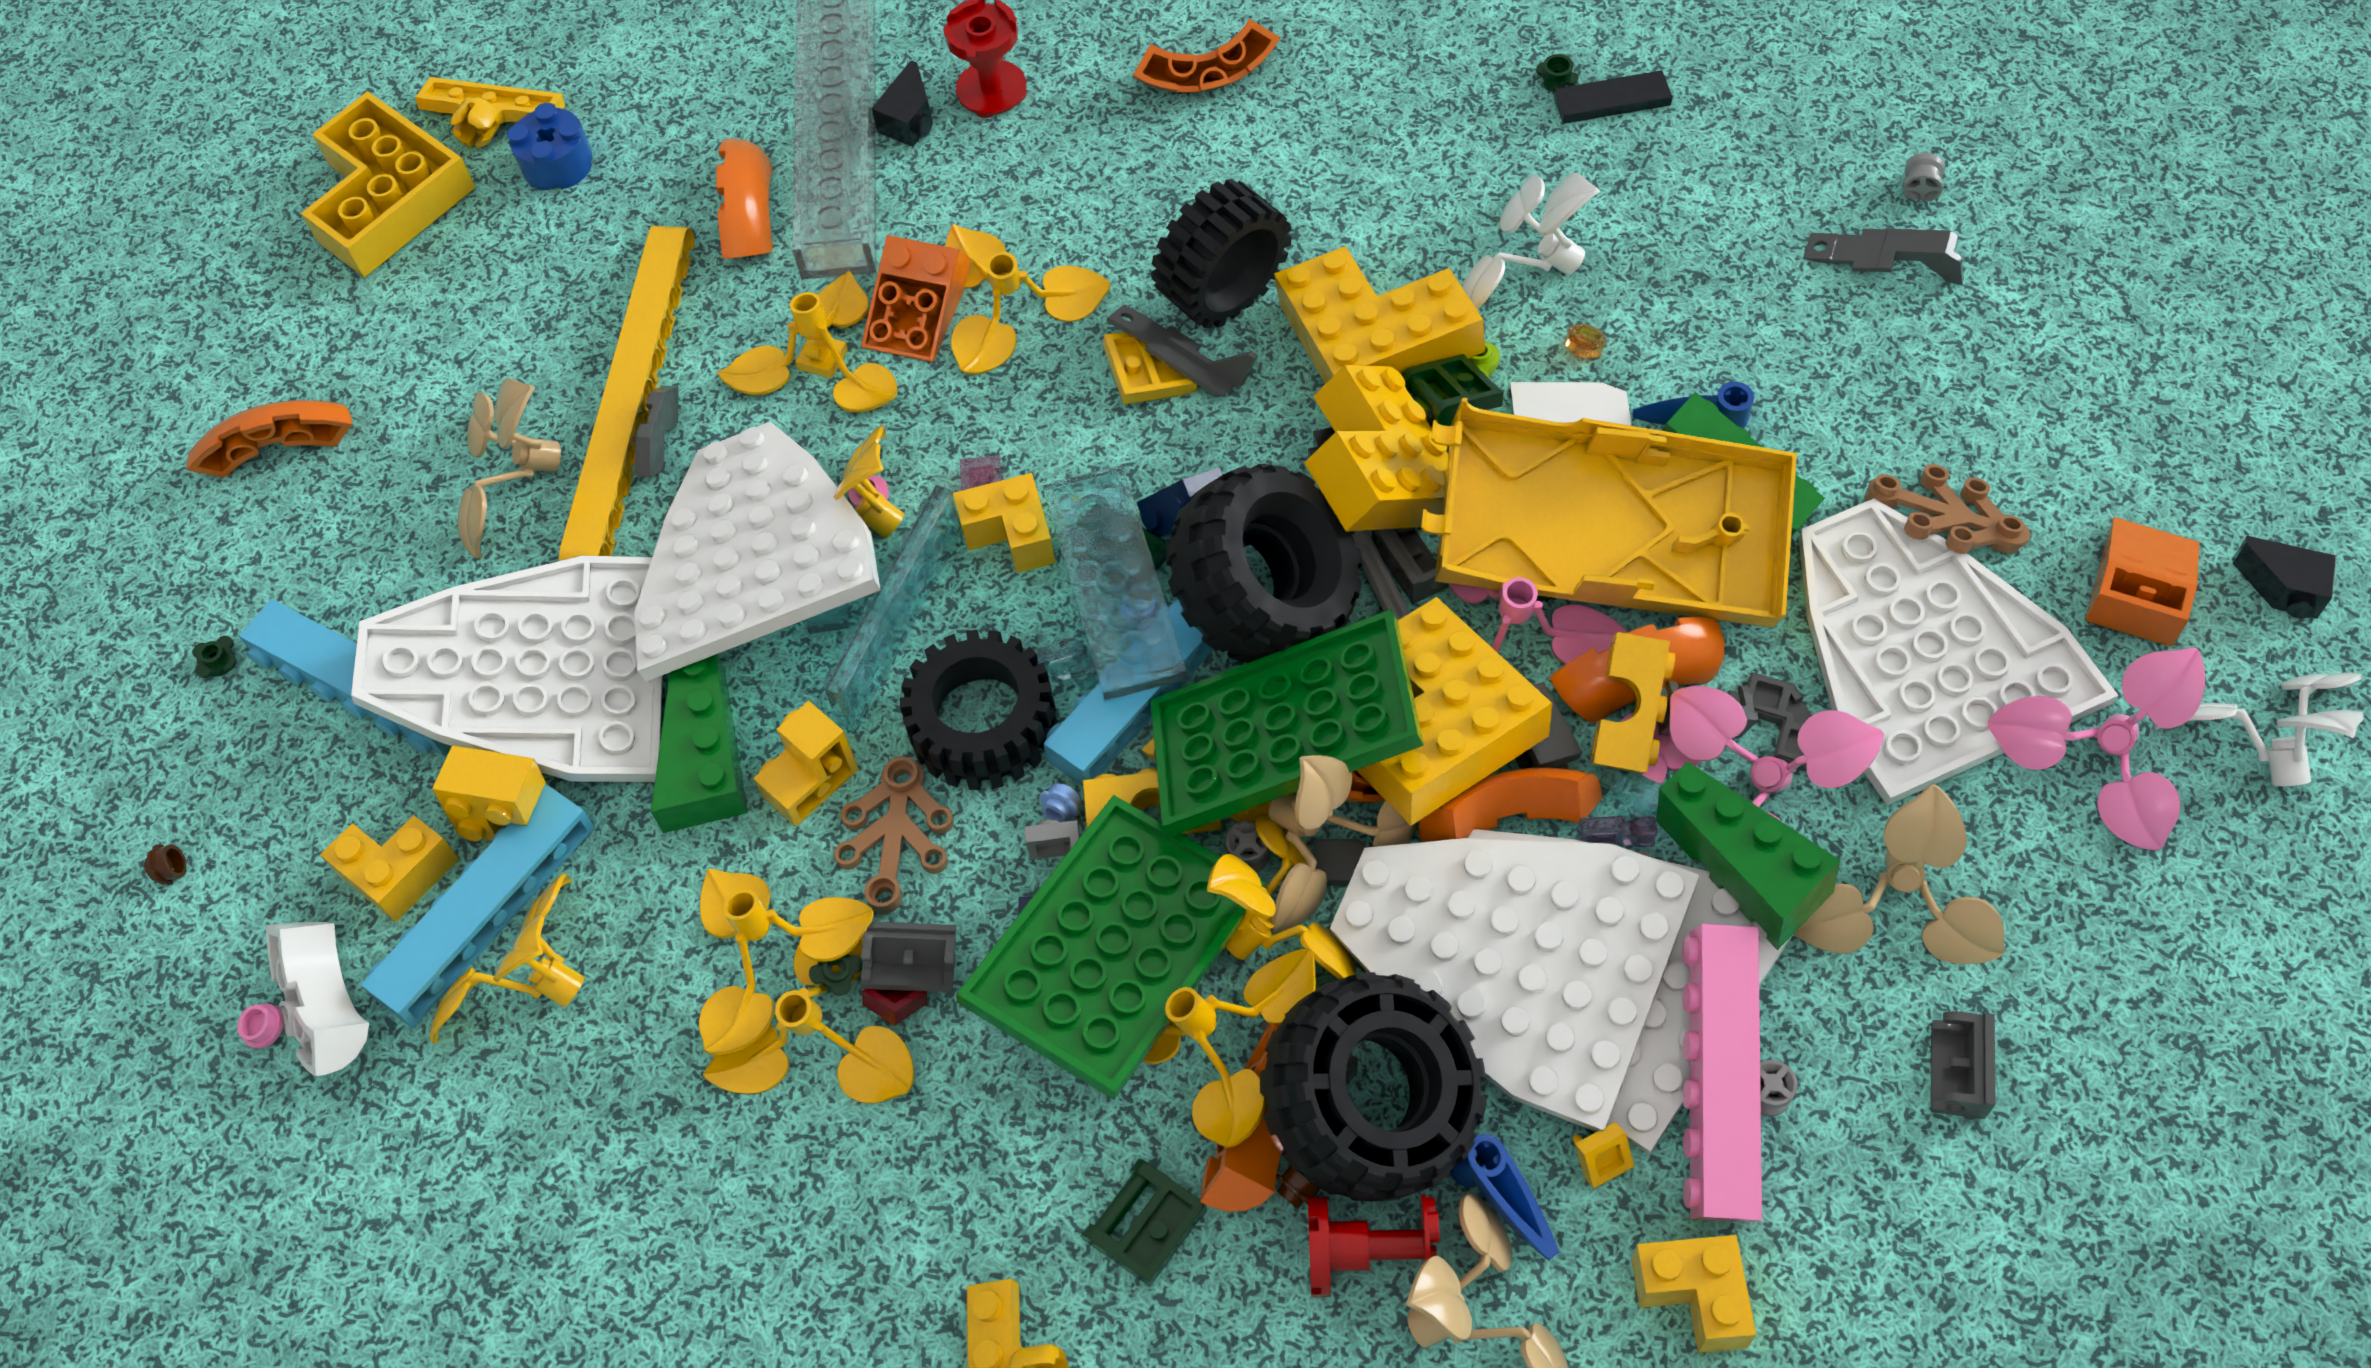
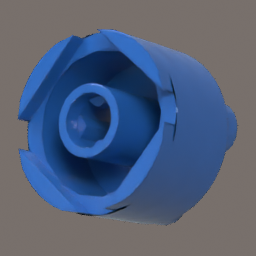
M543 103L538 105L535 111L527 114L508 129L507 137L511 150L523 177L531 186L540 190H549V188L557 187L565 189L579 183L590 172L593 156L592 150L579 119L570 111L556 108L552 103Z

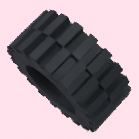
M1226 179L1224 185L1219 181L1211 184L1209 193L1202 189L1195 195V203L1190 206L1186 202L1179 210L1182 213L1181 217L1177 221L1171 219L1166 227L1170 231L1168 236L1160 237L1156 247L1161 252L1153 256L1151 263L1156 268L1151 272V279L1156 282L1154 284L1155 288L1196 324L1202 325L1204 328L1211 329L1213 324L1217 328L1225 326L1228 317L1234 319L1243 308H1249L1255 303L1254 299L1259 294L1263 297L1269 290L1266 285L1270 279L1275 280L1274 273L1280 271L1277 268L1279 263L1286 262L1289 253L1284 248L1290 246L1292 237L1288 234L1292 229L1290 223L1286 221L1287 218L1241 181L1236 182L1233 179Z
M978 629L966 631L967 640L957 642L955 634L944 637L945 648L938 650L932 644L924 650L927 658L925 663L918 659L914 660L909 667L913 679L904 677L901 686L904 697H900V710L915 755L921 765L926 763L928 772L938 779L944 773L947 784L957 788L961 779H966L969 790H981V781L990 780L992 789L1004 786L1003 776L1011 774L1014 781H1017L1025 776L1023 769L1025 763H1028L1035 769L1042 761L1039 748L1045 750L1043 743L1046 741L1047 733L1057 724L1056 707L1048 672L1044 663L1039 664L1037 653L1030 646L1023 651L1021 640L1012 635L1007 643H1003L1001 632L989 630L987 639H980ZM983 679L998 680L1010 686L1018 695L1016 705L1009 717L1000 725L987 731L978 733L960 732L948 727L938 718L941 704L946 696L957 687L968 682Z

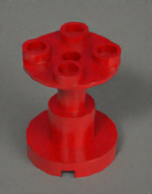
M968 0L953 8L947 15V24L943 28L945 42L951 53L959 59L968 61L971 65L962 72L956 82V95L960 104L981 118H989L1011 110L1027 96V80L1022 70L1011 62L1003 61L1004 55L1013 48L1018 40L1017 18L1012 8L999 0H994V4H985V0Z
M1420 1194V1229L1368 1230L1367 1220L1328 1221L1327 1196L1308 1197L1311 1298L1331 1297L1330 1272L1370 1271V1260L1421 1259L1423 1264L1428 1258L1437 1256L1436 1245H1430V1243H1439L1440 1240L1438 1212H1436L1435 1197H1426V1194Z

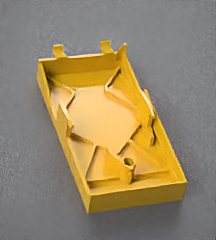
M1462 398L1452 421V426L1440 425L1436 420H1433L1431 440L1436 444L1449 446L1442 515L1431 514L1426 509H1423L1421 530L1424 532L1440 535L1435 574L1436 582L1500 590L1502 585L1510 579L1522 577L1530 580L1536 586L1538 596L1690 617H1709L1719 621L1773 628L1786 616L1797 453L1587 418L1567 423L1553 422L1479 409L1470 405L1467 402L1468 398Z

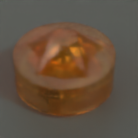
M1587 324L1572 325L1568 329L1564 340V345L1570 352L1583 358L1599 357L1606 344L1605 335L1596 327Z

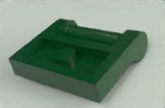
M1464 354L1412 366L1401 374L1405 380L1407 391L1411 394L1415 393L1432 410L1433 418L1440 425H1452L1462 398H1468L1467 402L1470 405L1483 410L1501 407L1503 403V391ZM1434 382L1449 399L1444 400L1428 383Z
M1138 1158L1130 1169L1131 1177L1095 1225L1089 1223L1081 1237L1093 1248L1108 1256L1150 1287L1205 1213L1207 1206L1201 1203L1199 1198L1155 1167ZM1148 1186L1156 1190V1193L1121 1240L1118 1242L1110 1235L1145 1188Z

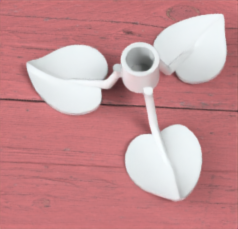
M1579 173L1567 175L1548 197L1545 204L1546 212L1543 214L1539 224L1532 217L1531 212L1543 199L1545 191L1544 181L1534 174L1525 180L1521 189L1512 196L1505 206L1500 218V228L1507 234L1512 233L1525 220L1543 236L1538 246V253L1541 254L1542 260L1501 252L1497 253L1494 258L1489 255L1481 258L1471 269L1462 285L1477 311L1500 283L1505 271L1504 261L1540 267L1547 272L1553 266L1567 276L1573 274L1580 267L1585 257V250L1567 238L1558 227L1600 192L1596 186Z
M2361 673L2310 674L2282 682V690L2300 689L2298 716L2277 720V727H2296L2295 736L2272 739V747L2268 749L2265 747L2246 710L2238 709L2237 704L2200 703L2198 710L2188 721L2222 718L2240 720L2258 751L2259 761H2269L2273 786L2307 784L2311 782L2307 745H2305L2306 728L2331 731L2354 738L2358 725L2364 720L2362 711L2331 710L2307 715L2309 695L2317 689L2350 687L2362 679ZM2154 723V732H2155V731H2157V730H2158L2159 728H2161V727L2157 726V725Z

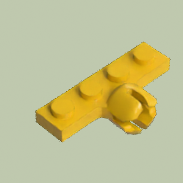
M430 77L415 97L419 110L453 114L450 124L454 125L452 129L454 136L464 145L471 147L475 144L477 148L488 145L501 124L505 122H518L527 114L535 111V108L540 104L552 103L556 108L561 109L565 107L563 94L435 77Z
M1005 1279L967 1286L968 1368H1069L1064 1351L1055 1345L1053 1346L1051 1343L1022 1347L1020 1342L1018 1282L1013 1279Z

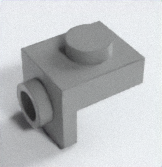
M1043 820L1034 826L1024 827L1025 842L1030 860L1066 856L1081 837L1077 820L1066 822Z

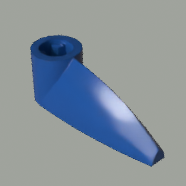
M1736 381L1728 382L1720 387L1717 395H1700L1705 400L1715 404L1718 410L1735 425L1742 428L1747 426L1754 401V393L1746 384ZM1691 396L1668 399L1633 408V418L1665 425Z
M1489 1134L1476 1136L1474 1138L1475 1144L1465 1160L1458 1162L1450 1170L1452 1178L1466 1188L1478 1187L1484 1198L1499 1216L1528 1245L1545 1259L1550 1260L1560 1252L1548 1223L1520 1170L1504 1145L1496 1137ZM1475 1157L1479 1159L1480 1165L1477 1164Z

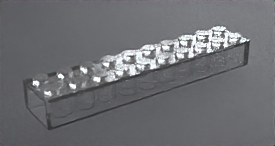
M797 0L792 251L801 280L842 276L847 271H850L852 275L876 273V127L871 108L876 103L875 0Z

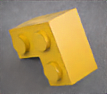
M1032 473L953 493L968 550L1007 541L1016 573L1056 563L1051 536Z
M809 700L799 709L791 711L776 729L785 750L776 758L768 760L753 778L761 796L795 827L859 770L844 731Z
M452 745L432 790L459 836L470 841H480L481 839L492 841L495 834L509 823L527 826L546 782L534 758Z
M415 815L382 846L352 823L320 854L339 877L395 923L459 860L447 842Z
M1737 1235L1637 1244L1631 1262L1639 1308L1689 1303L1698 1353L1747 1349L1756 1336V1330Z

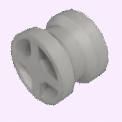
M1921 153L1910 157L1906 161L1904 171L1906 176L1903 183L1904 195L1908 199L1924 201L1937 199L1943 190L1944 161L1939 156L1930 153Z
M1242 821L1229 829L1225 840L1226 854L1237 856L1256 873L1264 869L1270 860V849L1258 836L1255 821ZM1245 851H1253L1255 853L1242 855Z
M1767 1060L1760 1062L1761 1115L1772 1117L1782 1114L1788 1109L1797 1092L1798 1081L1795 1073L1788 1065L1780 1061ZM1777 1093V1096H1768L1769 1094Z

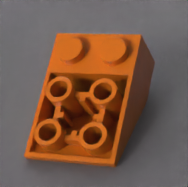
M886 235L861 348L934 362L964 292L971 259L956 248Z
M2113 517L2084 621L2172 647L2189 620L2197 589L2200 542Z

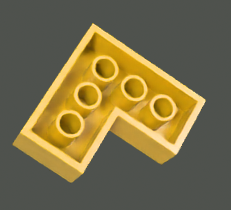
M367 91L312 134L328 165L346 178L305 209L301 215L321 246L365 278L476 187L462 157Z
M1346 246L1274 273L1279 305L1325 384L1344 365L1391 366L1402 374L1404 370L1412 366L1464 354L1469 359L1485 352L1483 318L1450 268L1378 296Z
M1344 365L1313 396L1335 433L1304 464L1346 532L1421 527L1423 509H1426L1431 514L1442 515L1448 464L1447 446L1436 444L1431 440L1432 428L1425 419L1426 413L1421 405L1413 400L1405 387L1403 376L1391 366Z
M1437 597L1398 620L1424 746L1356 770L1410 826L1549 737L1552 702Z

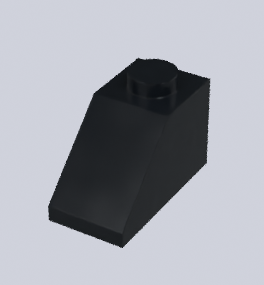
M910 61L871 108L877 133L912 147L921 137H926L929 134L933 124L917 62Z
M2246 536L2233 557V565L2273 609L2286 611L2294 618H2318L2332 599L2337 555Z

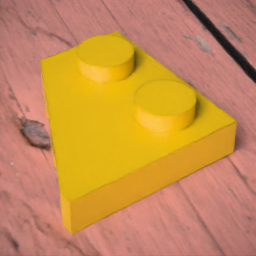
M1125 332L1104 335L1103 347L1123 405L1180 396L1197 390L1196 383L1145 350L1147 345Z

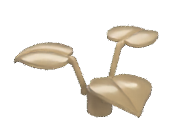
M508 378L503 380L499 388L495 405V421L498 425L497 434L490 430L494 419V407L491 398L484 392H477L474 397L473 413L469 420L467 432L470 454L474 457H482L489 439L498 442L501 448L513 446L514 464H519L522 468L521 470L477 480L473 484V489L466 488L464 490L458 511V532L464 547L475 558H483L480 551V542L487 511V498L483 488L520 477L533 478L534 470L556 472L560 463L561 449L558 441L529 438L515 433L526 404L535 389L534 386L521 383L515 379Z
M1322 755L1300 757V783L1297 794L1291 793L1277 798L1270 805V820L1288 830L1286 839L1297 847L1306 861V864L1298 863L1294 865L1281 885L1275 904L1276 910L1271 919L1274 925L1271 929V934H1277L1303 924L1316 912L1325 896L1327 875L1321 869H1315L1317 860L1300 839L1301 837L1313 836L1318 832L1321 825L1328 821L1375 836L1372 847L1408 844L1419 825L1420 820L1410 826L1386 800L1379 810L1377 826H1367L1334 815L1333 809L1340 807L1345 802L1352 785V772H1349L1344 762L1336 758Z
M1936 784L1929 785L1921 794L1901 806L1887 821L1883 834L1884 842L1888 849L1885 854L1886 872L1878 875L1879 882L1869 901L1863 904L1861 892L1853 885L1836 884L1834 893L1794 933L1799 939L1823 950L1836 953H1851L1858 950L1867 943L1873 934V921L1867 913L1875 909L1886 886L1890 884L1894 889L1901 892H1912L1916 889L1921 892L1931 914L1936 917V919L1923 927L1922 940L1928 951L1937 959L1957 964H1977L1997 959L2005 952L2004 925L2000 914L1990 903L1977 897H1960L1949 902L1942 912L1928 889V884L1925 880V863L1937 868L1952 866L1961 858L1967 844L1966 829L1957 807Z
M1473 1192L1462 1196L1459 1203L1460 1224L1468 1242L1480 1254L1479 1262L1459 1280L1451 1266L1439 1256H1432L1421 1265L1406 1302V1306L1412 1308L1408 1312L1407 1320L1414 1339L1420 1346L1428 1348L1447 1338H1451L1455 1344L1472 1339L1516 1337L1522 1341L1521 1353L1528 1368H1568L1566 1357L1560 1344L1551 1332L1540 1323L1530 1325L1529 1330L1525 1327L1472 1330L1471 1314L1465 1303V1298L1461 1294V1290L1490 1266V1263L1499 1272L1508 1270L1512 1260V1249L1505 1227L1492 1208Z

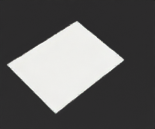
M1510 382L1514 415L1562 423L1575 422L1582 418L1632 426L1627 392L1613 386L1598 382Z

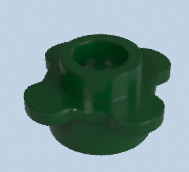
M1551 55L1544 62L1537 65L1536 73L1542 76L1544 80L1543 87L1546 90L1554 91L1560 86H1573L1578 82V75L1572 71L1573 62L1565 55Z
M221 636L217 641L197 644L192 650V654L197 658L198 664L195 668V673L200 678H208L209 676H222L232 670L237 663L235 655L231 650L234 646V641L229 636Z
M846 954L834 961L818 962L817 965L810 968L809 978L813 983H821L824 987L832 990L836 996H843L850 991V982L854 974L862 970L863 961H861V957L858 955L850 956ZM834 965L840 967L839 973L832 972Z

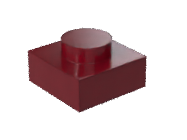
M864 989L862 991V1005L894 1026L927 1004V991Z

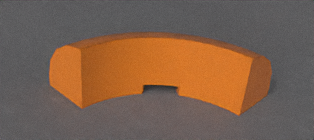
M1249 18L1246 25L1234 38L1216 50L1205 54L1174 53L1150 44L1132 78L1151 87L1170 92L1192 93L1217 89L1229 85L1253 71L1272 52L1281 37Z
M724 139L718 151L720 157L725 156L724 163L716 166V189L719 195H724V203H721L720 210H717L722 258H737L772 252L769 185L773 168L770 159L759 146L748 140Z
M292 400L269 403L244 410L215 425L193 446L188 453L187 470L218 477L229 476L243 462L259 455L258 448L277 442H282L286 447L298 445L336 446L352 425L349 409L343 404L328 401Z
M1683 617L1677 618L1675 621L1676 626L1657 630L1654 624H1650L1627 632L1628 634L1670 641L1668 652L1675 653V663L1671 679H1663L1662 686L1665 688L1666 681H1675L1678 686L1710 682L1718 673L1724 658L1725 640L1720 625L1715 618ZM1594 647L1549 677L1566 704L1583 719L1592 723L1604 719L1614 711L1636 700L1632 689L1628 685L1620 681L1605 679L1610 648L1598 653Z
M1549 767L1516 769L1492 774L1422 818L1419 825V838L1426 842L1468 838L1474 829L1490 830L1498 826V819L1524 813L1527 819H1559L1581 824L1602 799L1600 781L1591 773Z
M1269 1024L1244 1069H1250L1260 1077V1071L1265 1069L1267 1062L1266 1055L1268 1052L1265 1051L1272 1032L1280 1025ZM1267 1103L1263 1115L1268 1113ZM1264 1116L1254 1132L1237 1146L1225 1148L1217 1144L1215 1152L1217 1158L1210 1156L1206 1162L1201 1187V1203L1226 1212L1246 1211L1263 1204L1275 1193L1277 1169L1283 1146L1276 1134L1270 1135Z

